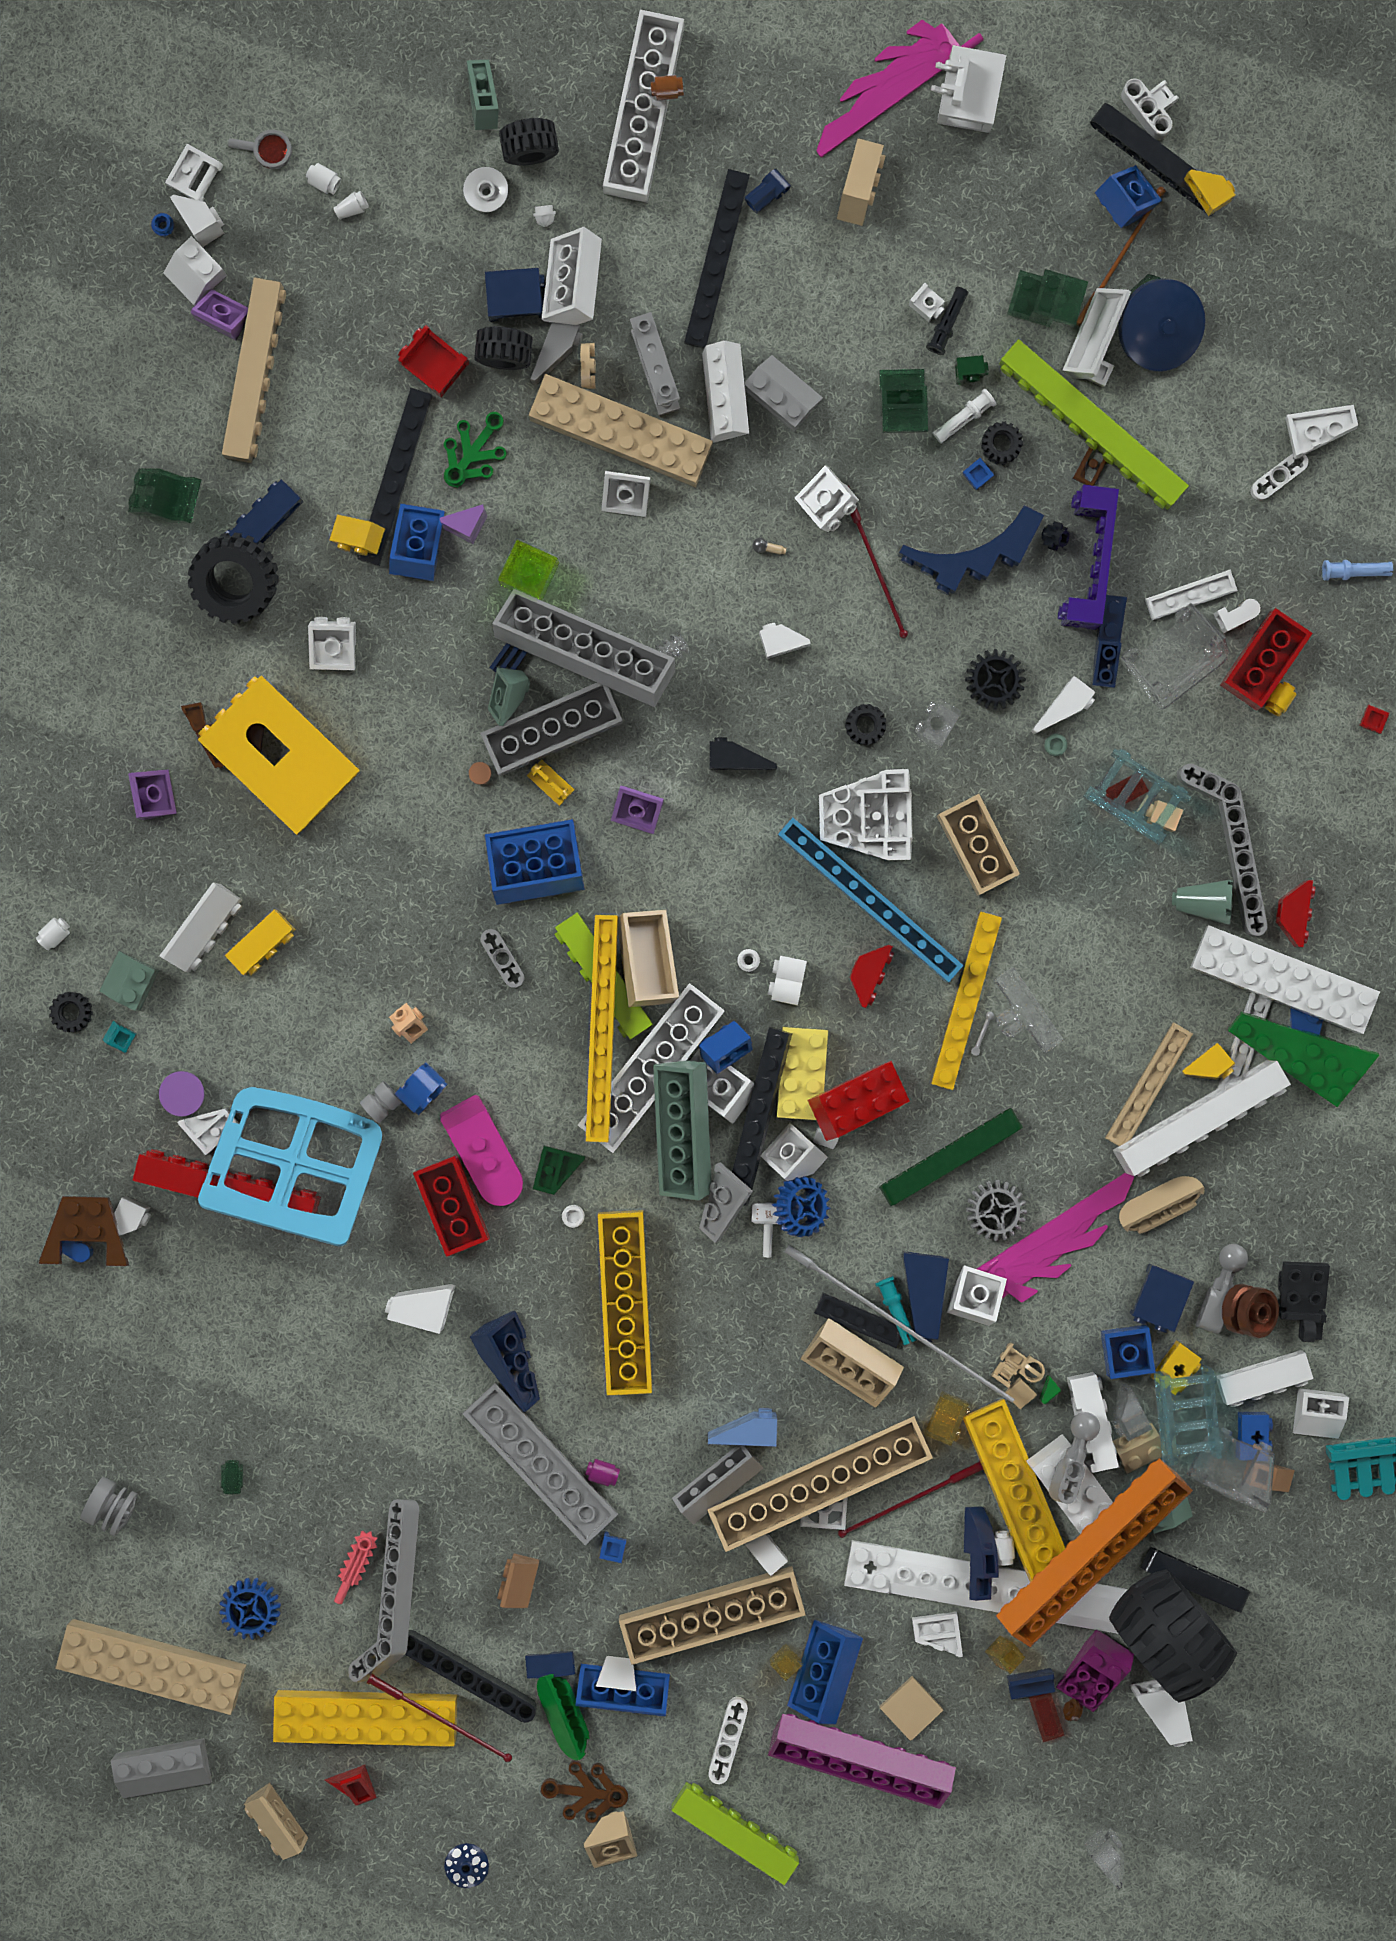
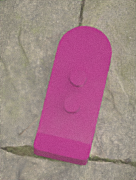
M474 1095L440 1114L441 1123L451 1138L481 1196L488 1203L496 1206H504L514 1202L522 1191L523 1177L480 1097Z

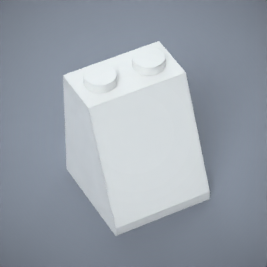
M448 1284L398 1292L387 1302L385 1313H389L387 1320L440 1334L444 1329L456 1285Z
M1156 1680L1130 1685L1137 1700L1170 1745L1180 1747L1186 1745L1189 1741H1193L1185 1701L1180 1703L1175 1701Z

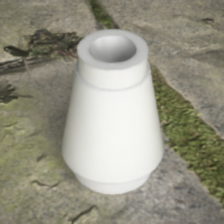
M354 191L335 206L334 211L341 220L364 213L365 209L369 208V205L361 191L357 193Z

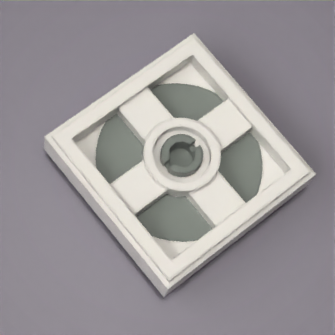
M848 1497L802 1517L800 1527L845 1530Z

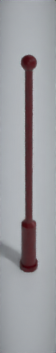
M856 507L855 511L851 513L850 516L852 518L853 523L857 524L865 547L868 551L876 574L879 578L887 601L890 605V608L900 630L899 636L901 638H906L908 636V632L904 630L901 620L898 616L890 593L887 589L879 566L876 562L868 539L861 525L862 519Z
M980 1460L950 1475L949 1479L845 1530H839L838 1536L844 1538L847 1533L950 1483L955 1484L984 1470Z
M372 1673L367 1684L373 1685L397 1700L402 1699L501 1756L505 1762L509 1763L512 1761L511 1754L501 1752L404 1696L402 1691L379 1679L375 1674Z

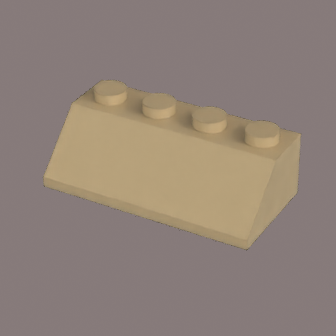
M829 1318L819 1329L801 1357V1360L875 1408L895 1387L904 1369L895 1360L889 1358Z

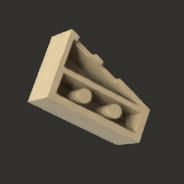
M857 139L837 216L838 220L863 226L868 205L872 206L876 192L872 191L873 186L878 187L881 174L877 173L878 168L882 169L886 157V155H882L884 145Z

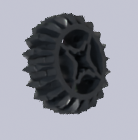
M997 649L993 650L992 656L986 650L984 652L985 659L978 654L976 659L979 663L973 660L970 662L974 669L966 670V673L972 675V677H966L965 682H972V685L967 686L966 690H974L970 698L973 699L978 696L977 705L985 701V709L989 708L990 703H993V710L998 709V703H1000L1002 709H1005L1006 701L1010 705L1015 703L1012 696L1016 699L1021 697L1016 690L1023 691L1025 689L1023 685L1019 684L1026 681L1025 677H1019L1025 670H1017L1016 667L1021 662L1016 661L1013 664L1011 662L1015 657L1013 654L1007 659L1005 658V650L1002 651L1001 656H998ZM999 662L1004 664L1006 668L997 671L992 666H989L988 663ZM982 667L985 671L986 682L979 687L977 677ZM1002 673H1004V675L998 681L999 685H996L995 683L986 686L990 683V680L992 679V674H994L995 676H1000ZM1012 673L1013 686L1011 691L1008 692L1004 679L1008 674ZM988 689H995L1003 697H990L984 692Z

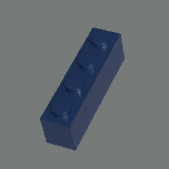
M282 479L279 482L275 481L268 488V493L263 498H258L252 504L253 509L247 515L245 513L242 514L236 521L237 525L225 533H229L230 536L234 533H241L242 538H246L249 535L254 538L253 542L259 544V542L263 544L304 501Z

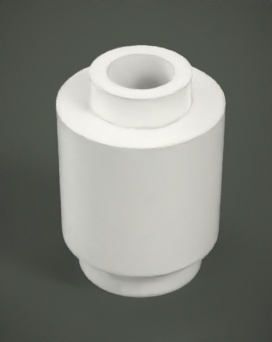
M319 163L315 166L311 165L306 173L308 184L326 194H335L341 183V178L337 176V173Z
M54 917L38 932L39 935L36 937V940L49 951L70 934L68 930L70 926L62 918L56 919Z
M996 1531L994 1537L998 1565H1011L1015 1558L1013 1537H1011L1009 1531Z

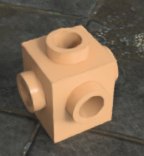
M407 1003L389 1017L394 1024L391 1027L399 1037L403 1035L411 1044L428 1030L421 1020L424 1018L423 1014L417 1007L412 1009Z

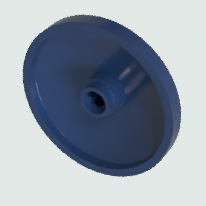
M1166 278L1146 282L1129 296L1120 317L1118 334L1121 346L1128 358L1142 368L1152 371H1167L1177 368L1185 363L1199 347L1205 330V312L1199 296L1188 285Z

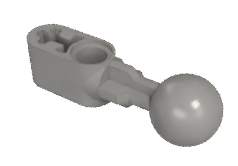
M1228 1244L1220 1251L1219 1262L1223 1268L1220 1276L1215 1278L1213 1286L1209 1287L1196 1321V1327L1219 1334L1223 1327L1222 1304L1229 1289L1234 1286L1232 1280L1235 1272L1243 1270L1248 1263L1246 1250L1238 1244Z
M1089 1412L1078 1413L1071 1421V1431L1075 1437L1072 1446L1067 1448L1065 1457L1057 1464L1049 1487L1050 1497L1055 1501L1070 1504L1077 1497L1085 1473L1083 1463L1086 1457L1084 1451L1088 1441L1096 1438L1100 1431V1423L1097 1417ZM1072 1465L1073 1472L1069 1475L1068 1468Z

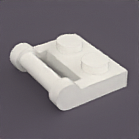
M186 144L165 183L167 186L191 199L204 201L205 198L203 196L216 173L221 171L223 164ZM206 163L210 167L195 192L191 190V187Z

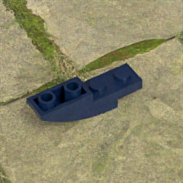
M1106 594L1103 624L1097 630L1092 685L1115 688L1127 597Z
M965 1507L964 1553L970 1554L969 1600H991L992 1578H999L998 1555L994 1533L984 1507Z

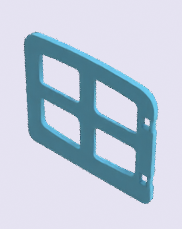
M255 1087L243 1089L236 1095L230 1114L198 1197L199 1205L204 1209L334 1246H344L349 1240L382 1142L381 1128L370 1119L314 1100ZM251 1109H270L297 1115L300 1118L288 1149L281 1150L241 1137ZM236 1112L243 1114L240 1124L233 1123ZM322 1122L362 1138L353 1168H345L308 1157L306 1152L317 1123ZM234 1156H243L280 1168L281 1173L269 1202L240 1193L224 1185ZM213 1174L220 1176L217 1187L209 1185ZM307 1174L346 1186L339 1211L335 1216L319 1215L288 1208V1203L299 1175Z

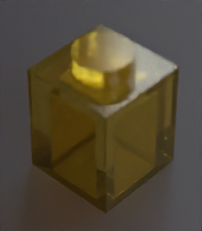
M999 1636L985 1651L998 1668L1009 1674L1026 1658L1012 1641L1002 1636Z
M787 1644L783 1645L770 1658V1665L785 1681L802 1667L801 1659Z

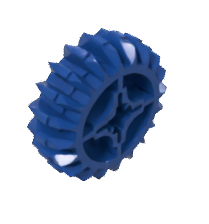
M803 1176L785 1181L784 1186L778 1188L780 1194L774 1195L777 1203L772 1204V1206L777 1209L773 1215L779 1217L775 1223L782 1225L781 1230L787 1231V1234L791 1236L809 1237L813 1233L819 1232V1227L825 1226L823 1219L829 1218L826 1210L828 1211L831 1208L826 1206L830 1199L824 1197L827 1191L821 1189L822 1184L815 1182L813 1178ZM799 1190H805L804 1194L796 1195ZM807 1218L806 1222L801 1225L798 1224L800 1219Z
M246 1578L244 1584L241 1580H238L236 1587L230 1585L228 1588L229 1592L223 1594L226 1600H221L220 1605L224 1608L219 1611V1614L226 1615L221 1620L222 1623L229 1622L226 1628L227 1631L234 1628L235 1632L233 1635L237 1636L241 1632L242 1639H246L249 1634L251 1640H254L256 1633L261 1638L264 1636V1631L271 1632V1625L275 1626L278 1621L275 1618L281 1614L275 1610L281 1607V1603L274 1602L278 1599V1594L271 1596L274 1588L270 1587L266 1590L267 1582L264 1581L260 1586L258 1585V1578L254 1579L253 1584H251L249 1578ZM244 1592L255 1593L251 1599L243 1597L240 1599L237 1597V1595ZM261 1597L267 1605V1614L259 1605ZM255 1600L252 1612L249 1613L247 1617H245L246 1613L248 1612V1606L251 1605L252 1602ZM233 1604L236 1605L235 1608L241 1613L240 1620L236 1618L233 1612ZM249 1619H260L263 1621L258 1625H246Z

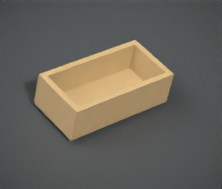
M666 910L622 913L618 918V936L629 1007L673 1003L679 998Z

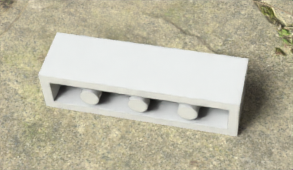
M1301 1350L1215 1376L1223 1402L1231 1407L1242 1405L1244 1403L1243 1400L1262 1399L1266 1393L1272 1391L1274 1394L1287 1390L1286 1387L1295 1385V1387L1308 1384V1380L1313 1379L1306 1353Z

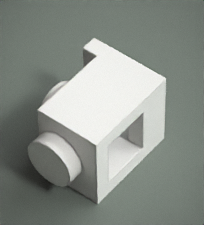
M924 283L910 299L909 306L930 322L932 318L938 319L945 309L942 306L945 301ZM930 299L933 305H926L925 300Z

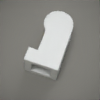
M1247 599L1238 608L1230 612L1225 607L1215 612L1214 616L1223 634L1255 618L1260 613V604L1254 599Z

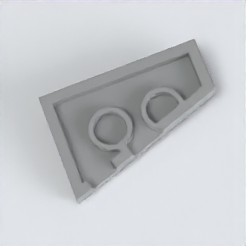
M721 1162L715 1166L714 1181L710 1185L709 1200L705 1204L699 1227L715 1243L721 1240L753 1192Z

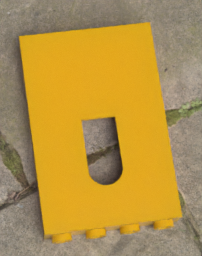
M262 675L259 678L254 676L246 685L248 689L243 694L237 693L230 701L232 705L227 710L223 708L214 717L216 719L211 727L207 724L198 733L201 736L198 741L298 835L360 770ZM260 723L266 726L290 750L275 766L247 740L246 732L252 724Z

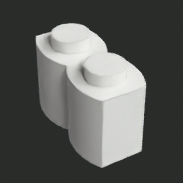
M780 956L779 960L774 961L772 973H776L775 982L770 981L768 995H772L771 1000L798 1006L807 961Z

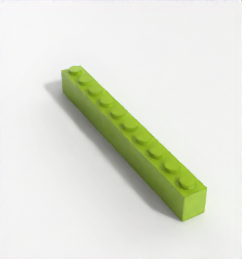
M1018 339L999 362L1000 369L1006 376H1013L1018 380L1017 384L1021 389L1026 392L1028 390L1035 395L1034 399L1040 405H1047L1052 410L1051 414L1059 421L1063 419L1069 424L1068 428L1072 433L1077 436L1080 434L1086 439L1085 443L1091 449L1099 450L1103 454L1102 458L1111 465L1114 463L1120 469L1119 472L1126 479L1131 478L1136 482V487L1142 493L1150 494L1158 507L1162 509L1165 507L1168 510L1188 488L1189 485L1021 340Z

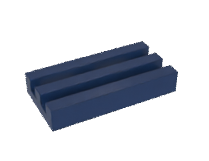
M505 644L489 667L494 672L497 671V665L511 647L510 644ZM513 648L500 668L508 666L519 648ZM523 650L510 669L516 670L528 652Z

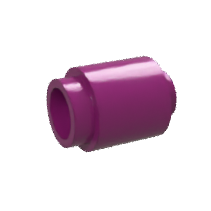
M594 1459L593 1463H588L585 1475L589 1476V1481L608 1487L609 1485L615 1486L620 1469L616 1468L614 1464Z

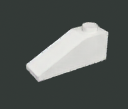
M1073 676L1031 732L1036 734L1079 713L1083 708L1088 710L1095 701L1092 698L1095 691Z

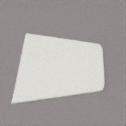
M607 1656L596 1686L636 1691L634 1666L631 1665L630 1659Z

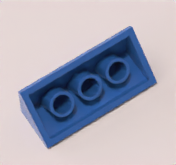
M581 1664L575 1706L666 1717L670 1674L634 1670L636 1691L597 1687L596 1684L603 1666Z

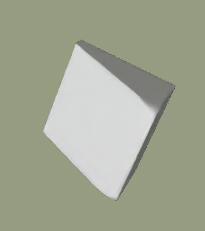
M818 1127L813 1142L834 1149L839 1138L826 1141L820 1127Z

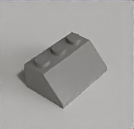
M773 355L760 364L744 382L745 392L793 432L799 428L823 399V397Z

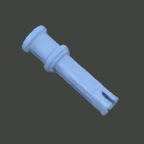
M1325 560L1322 565L1324 581H1328L1329 578L1348 580L1350 577L1392 576L1393 574L1390 572L1393 571L1392 562L1351 563L1348 560H1343L1342 562H1329V560Z

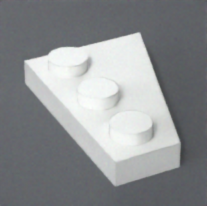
M1354 405L1286 416L1294 459L1358 427Z

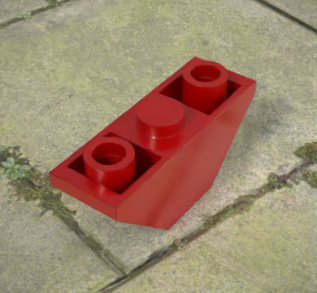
M1313 880L1303 881L1278 901L1275 922L1292 945L1297 948H1302L1307 943L1309 931L1306 930L1307 921L1310 922L1312 917V908L1309 907L1311 899H1314L1316 890L1315 886H1313Z
M891 945L880 947L857 957L849 978L859 1004L863 1008H866L867 1005L872 1006L877 994L873 992L876 984L881 985L885 976V972H882L885 963L890 964L894 952L891 951L893 947Z

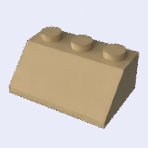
M268 1783L248 1797L244 1804L245 1811L251 1819H255L261 1835L269 1839L273 1852L277 1856L280 1855L283 1860L301 1853L308 1837L272 1785Z

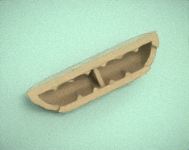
M1181 1176L1174 1178L1127 1202L1120 1211V1222L1127 1232L1137 1231L1139 1234L1147 1232L1194 1208L1197 1205L1196 1200L1201 1194H1204V1186L1198 1179L1193 1177Z

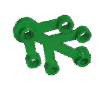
M490 412L486 416V427L472 446L469 436L471 430L469 422L460 420L457 423L464 456L459 463L455 453L457 449L456 440L447 438L444 441L443 445L447 451L449 467L444 472V480L450 487H460L465 483L466 479L482 476L484 479H489L493 476V468L488 464L482 465L481 468L466 470L471 462L491 459L502 461L506 458V450L501 446L493 450L480 451L492 433L502 429L504 420L500 413ZM493 419L499 420V424L497 426L491 425V421ZM463 423L468 425L465 431L460 430V425ZM450 441L454 442L455 444L454 448L448 449L446 447L447 443ZM498 450L504 451L502 457L496 456ZM484 468H489L491 470L489 475H484L482 473ZM458 473L459 479L452 480L451 475Z

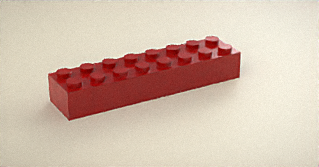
M156 1149L147 1150L145 1153L139 1154L132 1181L199 1197L208 1173V1163L198 1160L186 1162V1157L180 1155L167 1157L164 1156V1151ZM230 1169L228 1170L224 1181L226 1187L266 1202L271 1200L276 1187L273 1184V1180L263 1177L255 1180L251 1179V1174L245 1172L232 1174L229 1173ZM213 1174L209 1185L217 1187L220 1176ZM293 1188L288 1208L317 1214L321 1197L316 1196L317 1192L310 1189L297 1191Z

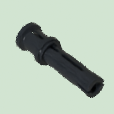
M962 287L955 288L940 324L934 327L935 333L931 342L926 345L929 351L938 355L945 354L944 348L948 339L953 336L952 328L969 294L966 289Z

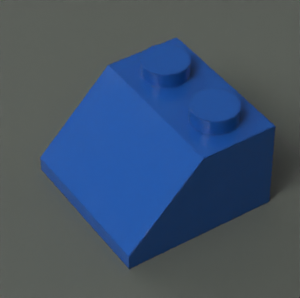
M1136 165L1111 175L1095 192L1101 204L1106 207L1120 228L1134 223L1162 202Z

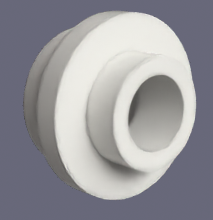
M743 950L738 956V965L744 971H753L759 966L760 957L754 950ZM746 956L753 958L752 964L747 965L744 962Z

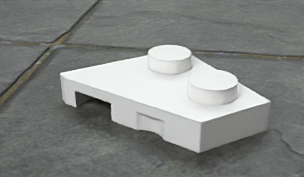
M225 1108L183 1119L177 1123L201 1151L207 1155L217 1147L230 1112ZM235 1118L233 1119V1123L240 1124Z
M957 1612L912 1617L915 1642L963 1657Z

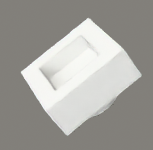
M1102 360L1097 375L1087 380L1104 387L1114 365Z

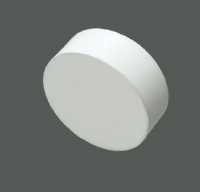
M569 1205L562 1213L564 1224L571 1228L580 1226L585 1218L583 1209L578 1205Z

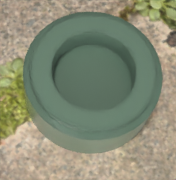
M1057 733L1048 736L1044 743L1045 751L1051 756L1062 755L1067 749L1066 738Z

